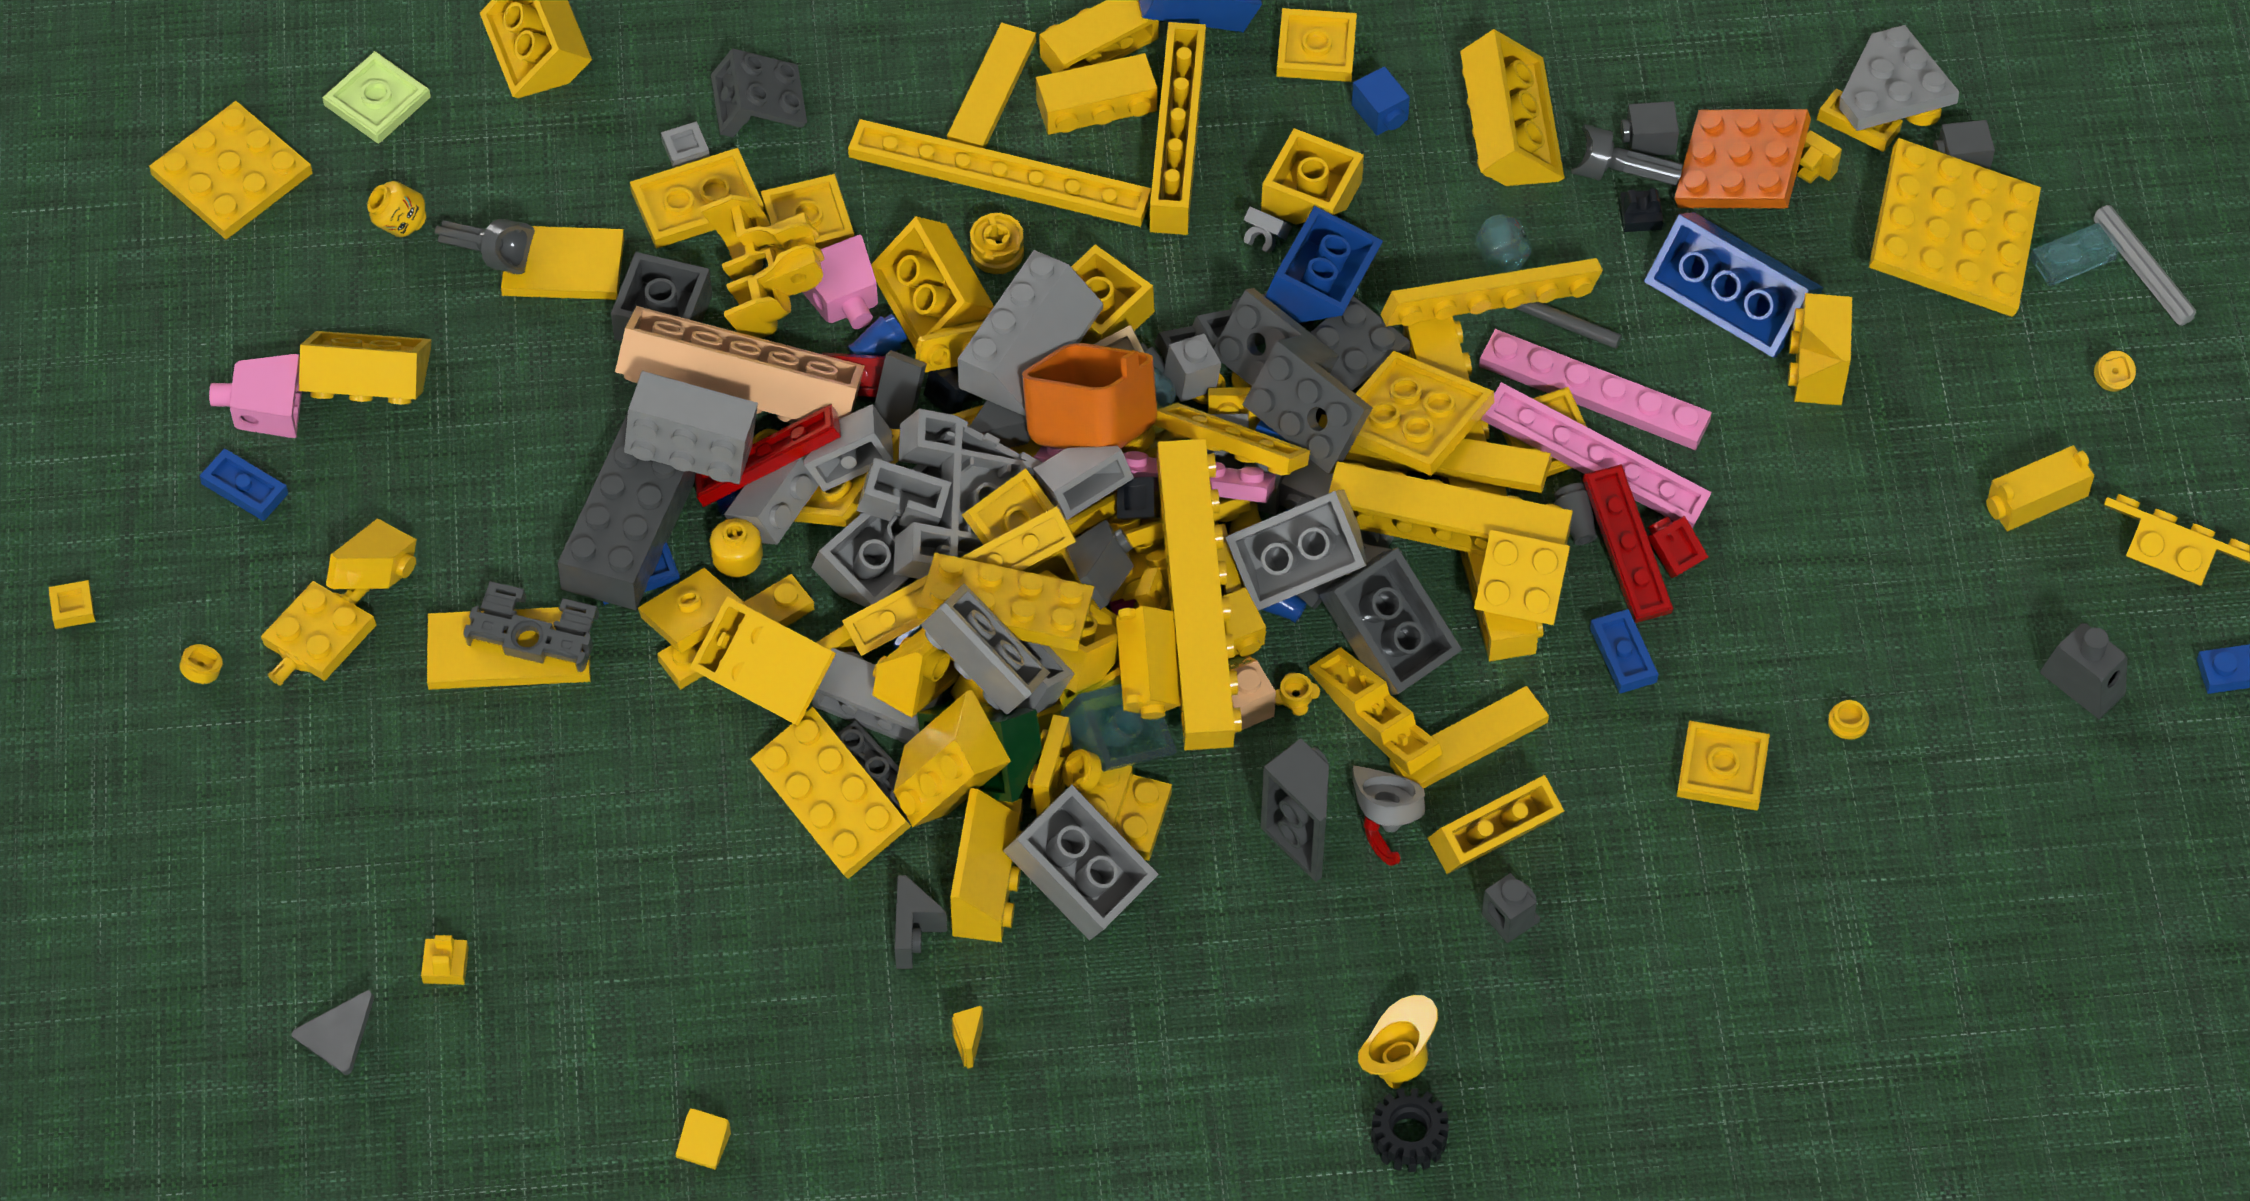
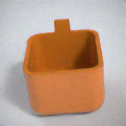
M1074 343L1058 348L1022 373L1027 431L1030 438L1041 446L1058 449L1118 446L1121 449L1149 430L1157 419L1153 356L1148 353L1086 343Z

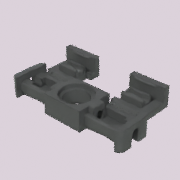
M492 581L489 582L481 605V610L484 613H481L479 606L473 607L469 615L471 623L466 625L463 634L468 646H471L473 639L502 645L505 655L542 664L546 656L576 663L578 672L585 670L593 648L590 630L594 619L598 620L599 618L597 606L562 598L559 609L563 613L560 621L554 622V627L556 628L554 630L552 623L519 616L517 611H513L517 604L516 602H526L527 596L524 589ZM525 631H534L540 636L534 646L522 647L517 643L520 634Z

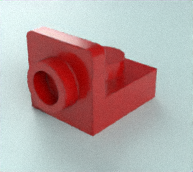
M1666 516L1647 527L1651 533L1648 536L1649 542L1652 544L1671 578L1678 576L1708 558L1707 553L1685 516L1673 522L1669 516Z

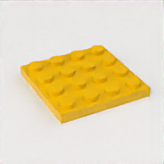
M1898 138L1892 149L1868 268L2013 317L2019 309L2041 187Z

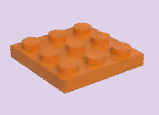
M1808 109L1698 110L1674 197L1678 208H1788L1811 121Z

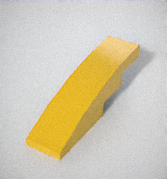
M1342 647L1309 666L1311 675L1338 707L1384 754L1409 775H1412L1443 755L1440 743L1416 725L1413 712L1390 695L1387 682Z

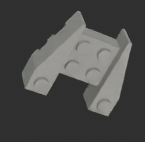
M920 408L900 423L899 461L941 469V479L951 482L939 527L913 522L895 536L893 574L920 579L928 575L935 553L960 558L982 546V542L965 521L962 514L1025 468L1036 480L1037 477L1033 468L1043 462L1025 452L1019 454L999 443V438L988 432L983 435L967 426V421L956 415Z

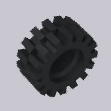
M1404 1088L1396 1091V1098H1393L1389 1093L1384 1097L1383 1104L1378 1103L1375 1108V1115L1373 1114L1371 1143H1374L1373 1150L1376 1155L1382 1153V1162L1386 1165L1393 1160L1394 1169L1401 1171L1403 1164L1409 1165L1408 1172H1416L1417 1164H1421L1423 1170L1429 1168L1431 1159L1436 1163L1441 1158V1151L1444 1152L1447 1146L1449 1129L1447 1111L1442 1112L1443 1104L1439 1100L1432 1103V1094L1425 1092L1423 1098L1418 1097L1419 1089L1411 1088L1410 1096H1405ZM1415 1119L1423 1123L1426 1128V1134L1419 1141L1407 1142L1395 1135L1393 1127L1399 1120Z

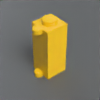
M2072 445L1992 480L1986 500L1989 513L1995 520L1999 519L2006 531H2010L2088 497L2094 473L2088 466L2089 459L2087 454L2083 450L2078 452L2075 446Z
M1148 606L1118 610L1116 625L1123 711L1139 713L1143 719L1162 718L1165 716L1166 711L1181 706L1174 612Z

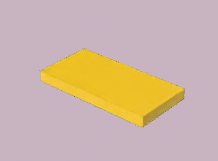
M559 607L513 610L517 611L519 616L552 623L554 630H556L554 622L560 621L563 613ZM471 611L428 613V690L591 682L590 656L585 670L578 672L574 662L546 656L542 664L505 655L502 645L473 639L471 646H468L463 633L465 626L471 623L469 618ZM525 631L520 634L517 643L522 647H532L538 642L540 635L534 631Z

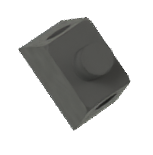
M2081 623L2055 648L2042 667L2040 674L2100 720L2126 694L2128 658L2124 652L2109 641L2108 634L2103 629L2092 628L2086 623Z

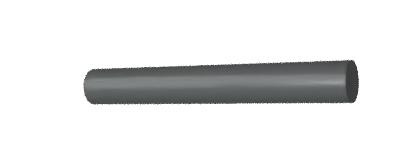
M1540 302L1522 304L1514 308L1615 349L1618 348L1622 339V335Z

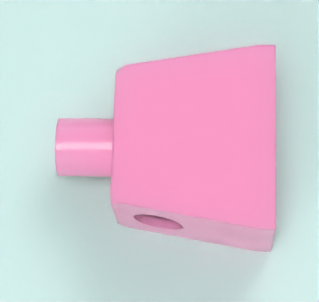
M860 234L820 249L825 259L821 262L823 271L822 281L809 291L802 292L826 322L834 323L847 318L854 329L864 328L871 323L873 316L869 309L878 304L876 279L864 240Z
M299 354L238 361L234 365L232 383L210 384V406L230 407L234 427L239 430L296 438L302 391H299Z

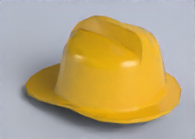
M1411 995L1392 1004L1381 1016L1369 1038L1358 1052V1063L1362 1070L1369 1074L1379 1075L1393 1089H1397L1403 1082L1417 1077L1427 1065V1042L1438 1022V1009L1434 1002L1424 995Z

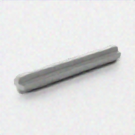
M2110 205L2099 208L2094 216V222L2174 321L2180 326L2191 322L2195 318L2196 309L2114 208Z

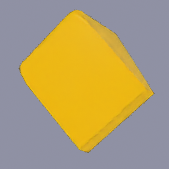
M982 1006L954 1013L952 1017V1034L963 1065L967 1069L972 1068L974 1065L983 1029Z
M690 1108L676 1151V1158L716 1170L731 1135L729 1121L725 1118Z

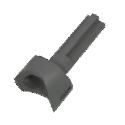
M1588 124L1582 126L1581 129L1585 134L1587 142L1586 153L1582 161L1575 168L1571 169V174L1600 181L1604 171L1606 172L1609 167L1612 170L1677 186L1683 164L1614 147V142H1612L1613 131Z
M497 219L491 222L487 229L443 220L441 227L436 226L435 233L439 234L438 242L480 251L484 262L491 269L511 274H522L525 272L528 253L535 232L534 228L529 224L509 219Z

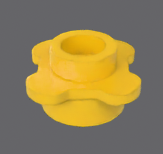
M1288 673L1282 679L1280 689L1275 690V704L1288 707L1296 716L1305 715L1308 712V705L1312 699L1319 697L1320 688L1303 674ZM1295 692H1296V693H1299L1300 695L1297 696V697H1295V696L1292 695V693H1295Z

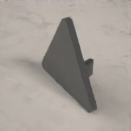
M365 991L292 1031L291 1035L297 1042L344 1075H348L353 1070L375 997L370 991Z

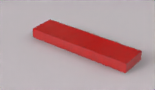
M832 404L752 444L740 484L719 482L710 476L696 473L697 499L705 507L840 438L839 414Z
M1622 464L1584 474L1582 480L1634 622L1639 623L1671 614L1673 606Z

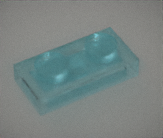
M2096 223L2032 249L2030 259L2050 287L2116 260L2118 250L2100 224Z

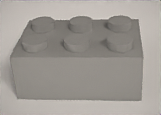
M642 371L628 409L624 453L633 455L643 461L652 460L667 464L679 471H692L710 476L719 482L740 484L753 444L758 403Z
M1073 785L1062 792L1003 850L1089 941L1103 931L1159 875Z

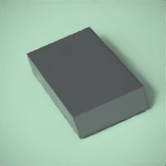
M892 350L885 356L874 406L890 429H900V423L916 411L927 363Z

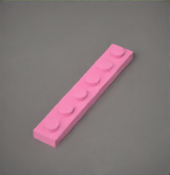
M1497 329L1494 330L1480 357L1479 367L1546 393L1569 387L1577 405L1693 450L1697 449L1711 420L1712 412Z
M1500 383L1494 394V404L1482 416L1481 420L1542 452L1551 453V457L1584 474L1622 464L1635 501L1664 516H1669L1673 521L1685 516L1693 529L1712 492L1506 384Z
M1042 446L1034 458L1045 462L1064 449ZM1129 451L1124 454L1134 478H1158L1157 458L1148 457L1146 453L1139 451ZM1216 462V477L1210 478L1211 489H1218L1219 497L1266 503L1275 489L1276 474L1264 473V470L1258 467L1226 468L1224 464Z

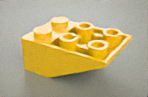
M727 596L689 668L799 726L836 653Z

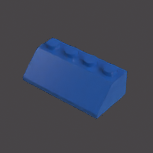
M1695 212L1678 215L1644 280L1645 283L1773 358L1777 357L1790 341L1795 308L1803 307L1805 293L1820 294L1824 288Z

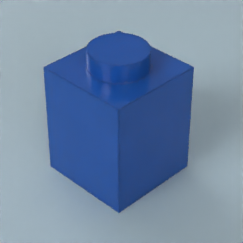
M1385 66L1353 82L1352 106L1376 136L1387 130H1395L1408 120L1410 97Z

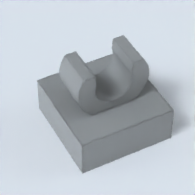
M1250 206L1244 221L1254 227L1247 230L1244 242L1252 246L1256 236L1264 234L1266 241L1262 250L1266 253H1271L1276 245L1275 236L1286 240L1292 226Z

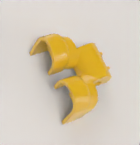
M729 195L701 206V213L721 236L732 257V260L722 264V268L733 280V282L726 284L739 305L724 311V316L739 333L761 339L773 335L777 331V320L784 318L791 312L789 296L809 291L822 281L823 271L821 262L825 259L822 250L816 246L815 240L819 238L817 229L811 225L809 218L804 212L770 225L762 208L751 197ZM763 259H767L768 267L761 270Z

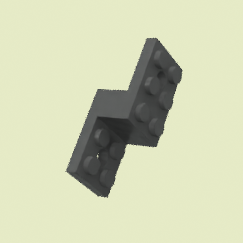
M1246 289L1218 339L1214 351L1223 364L1252 386L1242 405L1289 443L1310 450L1309 459L1328 474L1334 473L1337 461H1344L1373 408L1330 374L1339 358L1337 353L1256 289ZM1258 333L1265 338L1266 350L1264 353L1259 352L1255 345V338ZM1318 408H1322L1326 412L1328 422L1325 428H1322L1317 423L1316 411Z

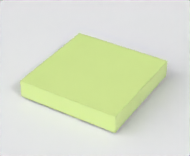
M374 51L322 98L324 106L379 144L431 98L430 90Z

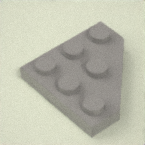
M1906 25L1871 34L1840 97L1839 109L1856 131L1957 104L1959 91Z

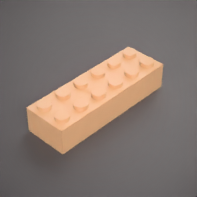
M636 306L625 327L615 372L623 374L624 378L628 381L638 383L641 372L645 371L758 403L757 414L765 411L776 414L777 418L784 422L795 423L831 404L839 414V419L852 414L865 366Z

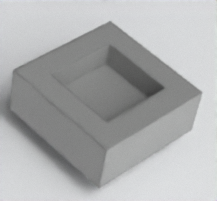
M697 121L661 132L662 143L673 168L710 157L708 146Z

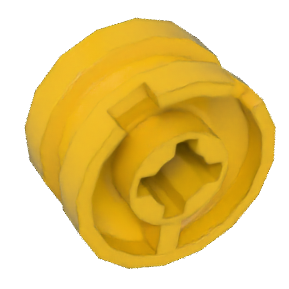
M989 213L980 217L973 224L970 231L971 259L979 269L991 274H1005L1014 270L1021 263L1024 256L1023 228L1018 220L1003 213Z

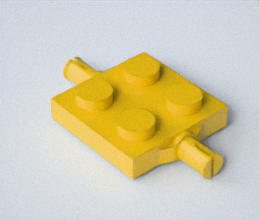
M312 581L261 636L264 645L278 653L283 659L268 674L269 678L275 684L277 683V685L281 686L294 670L310 672L325 681L376 627L374 616L356 606L358 601L370 589H348L344 594H339Z

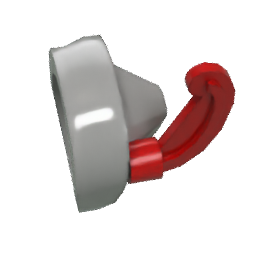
M1353 765V785L1358 804L1365 814L1363 827L1365 828L1368 842L1376 855L1384 863L1391 866L1397 865L1400 862L1399 853L1397 851L1391 852L1378 830L1380 825H1382L1386 832H1395L1402 825L1410 824L1420 819L1425 814L1424 789L1418 783L1405 777Z

